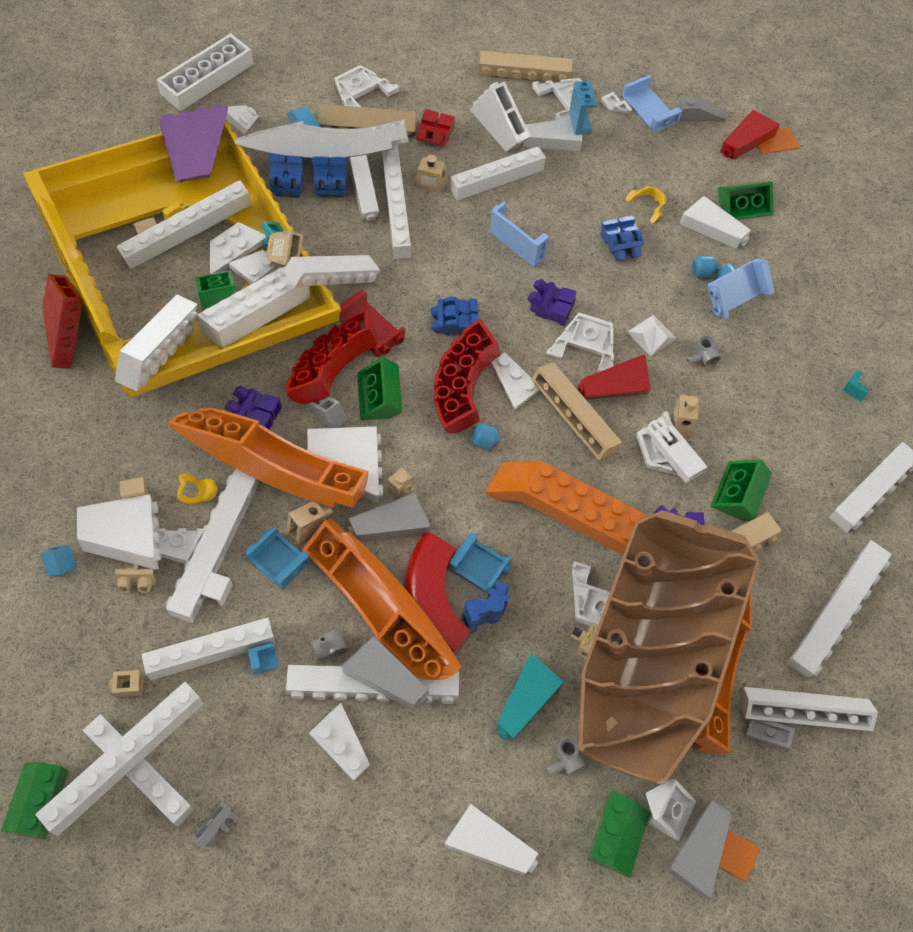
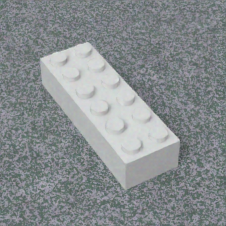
M230 33L158 78L157 84L160 95L178 110L182 111L254 65L252 51Z
M285 265L197 314L201 333L224 349L310 299L309 286L295 287L283 271L286 267Z
M176 295L120 350L115 382L135 391L142 385L145 386L149 377L155 375L159 367L165 365L168 357L175 354L177 347L182 346L185 339L193 334V322L198 314L196 312L197 304Z

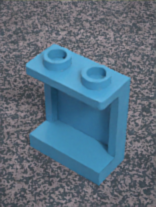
M591 81L574 82L569 114L575 135L591 134L592 129L586 109L596 107L597 105Z
M275 526L272 529L266 530L257 543L251 544L246 552L248 561L281 590L311 563L309 555L305 551L300 552L279 533L278 528Z
M471 532L450 561L449 570L488 594L490 589H496L498 582H502L499 580L503 574L507 575L511 570L512 565L510 562L512 557L508 555L507 558H504L478 542V536Z

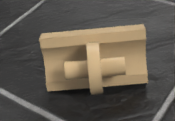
M134 564L133 567H127V569L115 570L117 587L120 593L130 592L131 585H137L138 592L149 593L152 585H156L157 579L154 576L153 569Z

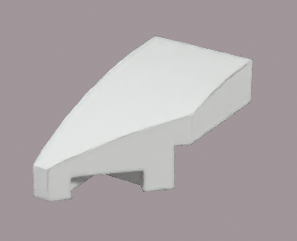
M614 92L609 93L600 100L609 111L619 113H631L632 111L625 100L620 101Z

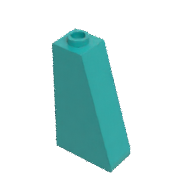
M532 653L526 661L496 726L498 729L497 734L505 741L509 739L513 742L562 687L564 682Z

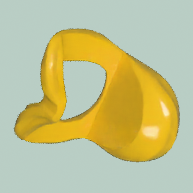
M179 475L181 485L178 488L177 498L180 502L188 505L208 502L217 495L218 486L213 479L198 480L190 475ZM186 481L197 485L198 495L191 498L182 494Z

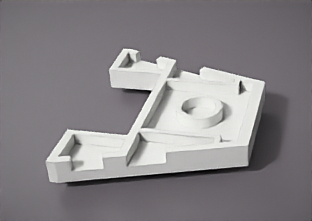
M361 65L334 78L344 106L361 107L355 99L377 88L387 97L399 92L397 84H390L389 80L377 77L376 73Z
M580 78L563 79L560 82L546 81L543 84L533 82L532 88L538 96L553 92L566 108V110L556 113L555 119H569L574 82L582 80Z
M578 313L546 352V356L561 360L566 345L602 356L597 372L613 367V323Z
M574 561L572 576L575 619L577 622L589 626L591 623L599 624L610 592L586 584L591 566Z

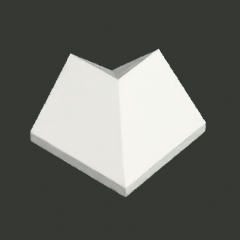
M654 315L627 332L650 356H653L677 340Z
M670 779L665 784H661L645 793L652 812L647 824L679 841L696 800L676 779Z

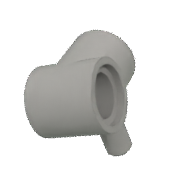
M709 335L699 337L694 348L696 355L687 358L688 364L702 361L705 367L718 363L721 360V356L715 347V339Z
M339 629L331 630L320 636L319 639L311 642L318 662L326 658H334L338 656V653L341 655L348 650Z
M573 737L561 739L556 747V756L560 761L547 767L546 771L551 776L565 769L568 775H572L576 771L578 772L587 767L588 765L582 753L578 750V741ZM570 746L573 754H565L562 747Z

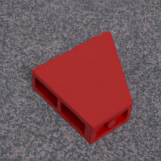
M48 274L42 309L51 367L71 369L83 299L67 276Z

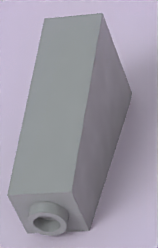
M415 493L349 518L350 526L347 527L348 532L350 531L360 542L423 535L424 532H430L431 528Z
M374 636L342 665L345 675L411 710H414L417 706L421 708L428 700L429 689Z
M713 800L706 804L666 870L703 899H708L713 894L731 819V813L727 811V807L721 802Z

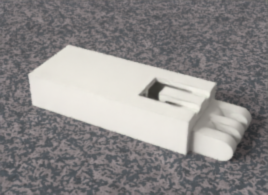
M660 419L657 423L655 422L645 428L652 438V443L685 483L690 482L706 471V464L672 424L668 426Z

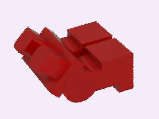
M425 109L421 123L418 126L416 140L441 147L446 146L450 134L455 127V116L441 113L439 117V112Z

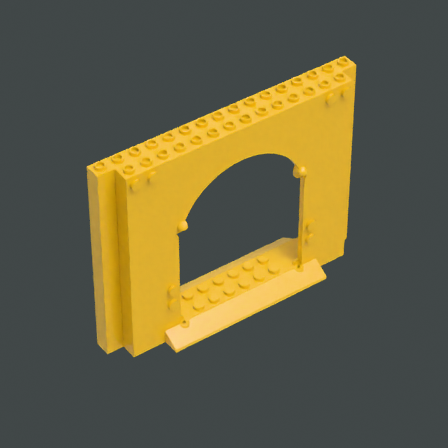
M226 120L211 174L207 178L176 184L162 133L23 173L37 211L46 227L65 273L83 299L82 308L114 376L117 371L120 350L132 338L123 341L122 338L118 337L113 327L112 319L108 315L110 314L106 303L102 301L101 292L94 288L97 287L93 276L88 275L90 271L87 264L82 262L84 261L80 250L75 249L78 248L75 240L163 213L162 210L175 202L181 206L183 211L239 180L247 189L252 205L224 220L233 226L238 222L263 234H265L261 228L263 222H278L283 231L294 232L293 227L288 225L285 214L281 213L278 202L273 200L270 189L267 190L264 179L259 177L257 167L252 165L250 156L246 155L244 146L235 144L234 140L238 137L235 132H232L231 125ZM260 246L252 254L263 250V247ZM301 247L300 257H309L308 252L304 251ZM246 282L242 289L248 287L250 283ZM325 285L309 286L310 299L224 349L201 333L198 318H196L193 322V334L185 339L182 346L177 347L175 354L168 357L165 365H161L155 375L149 377L145 386L142 385L137 391L120 384L121 388L129 399L337 322L341 312L340 305L334 301L331 290L327 289Z

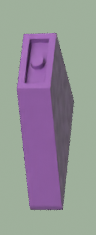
M219 104L213 106L212 109L198 108L196 112L182 111L179 112V115L165 114L162 118H159L176 184L210 177L228 106Z

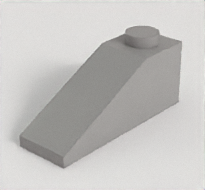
M681 97L678 105L682 110L680 122L726 120L722 107L698 97Z
M332 397L304 404L329 428H338L348 420L340 402Z

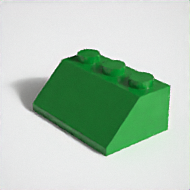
M757 181L718 187V201L721 209L737 220L774 215L773 181Z
M231 270L195 277L202 311L230 297L236 289Z
M382 357L357 372L360 420L390 419L402 412L398 364Z
M762 459L729 461L711 507L739 520L755 519L772 472Z
M42 762L24 763L1 832L46 840L49 831L35 814L62 791L68 770L59 765Z
M611 791L607 796L587 860L630 878L650 812L633 799Z

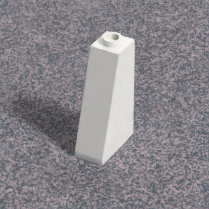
M571 118L525 124L531 137L523 142V147L534 148L538 146L542 149L581 150L582 135L574 134Z
M367 156L350 157L349 174L362 220L373 221L379 216V209Z
M705 196L686 210L680 220L681 225L735 249L740 245L744 246L748 242V236L751 231Z
M471 804L444 843V846L448 849L523 876L527 871L532 873L539 862L535 859L539 853Z

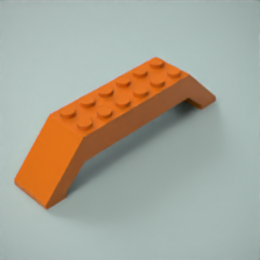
M543 461L503 462L485 491L486 494L501 502H522L621 555H624L635 522L648 517V515Z

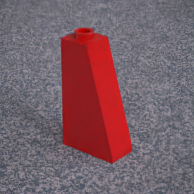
M752 110L726 138L720 152L725 157L734 160L774 137L780 124Z
M646 355L638 356L583 378L580 384H578V391L586 400L647 394L651 388Z

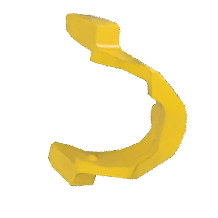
M646 186L638 191L631 190L625 199L628 202L643 195H651L656 202L659 201L660 205L654 210L655 213L650 219L651 223L658 221L663 215L661 209L666 203V195L658 188Z

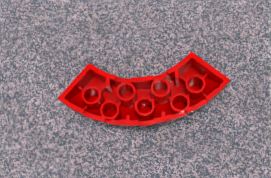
M367 309L346 318L347 322L339 327L334 325L327 335L322 334L313 342L314 346L310 350L306 349L298 358L299 362L291 369L293 374L288 378L286 384V394L292 401L299 404H309L330 397L331 386L338 373L355 357L378 345L376 332Z
M481 319L462 331L463 334L451 342V347L447 352H444L439 362L438 371L435 374V407L442 426L450 434L459 433L480 421L478 411L473 402L475 385L483 370L493 360L501 356L498 342Z
M424 532L408 561L404 577V588L425 612L456 656L468 640L471 631L454 614L445 592V577L449 563L456 554V548L435 534Z

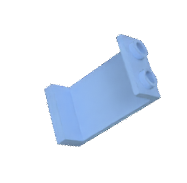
M648 75L624 85L622 97L649 128L656 132L679 122L682 110L679 107L670 110L649 87L651 76Z
M505 202L496 205L491 211L490 233L535 267L546 257L549 236L543 233L536 240L532 239L505 217Z
M754 259L707 284L713 312L717 317L728 318L729 310L759 294L771 295L775 292L768 261L763 259Z

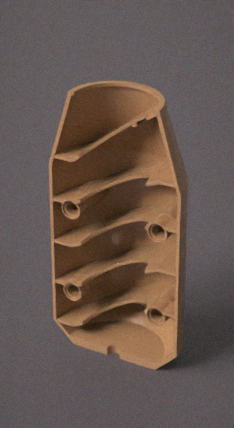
M663 510L635 522L582 669L578 750L605 766L642 780L665 784L712 717L760 561L744 535L712 525H701L696 520ZM612 642H619L621 645L616 646ZM697 672H704L706 675L701 676ZM612 716L618 723L608 732L606 721Z

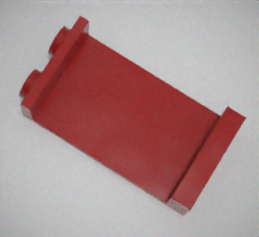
M363 289L340 304L339 321L342 324L347 322L346 318L367 309L376 332L378 344L369 350L377 357L382 354H388L394 345H400L404 341L405 328L402 326L397 330L367 302V293Z

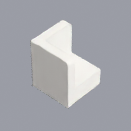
M211 572L201 594L217 600L218 605L223 607L233 586L231 579Z

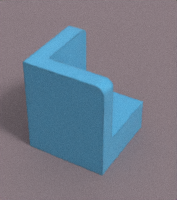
M57 545L41 552L49 576L62 575L77 567L70 545Z
M273 643L248 649L254 675L279 667Z

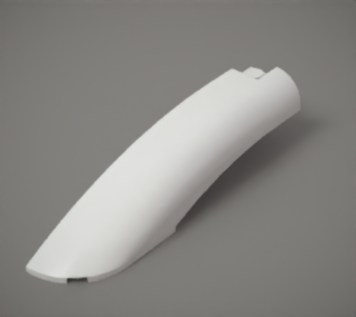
M405 120L358 129L322 128L305 125L301 121L241 136L235 139L234 142L238 145L274 154L310 158L313 156H326L331 158L393 148L394 145L407 143L409 139Z

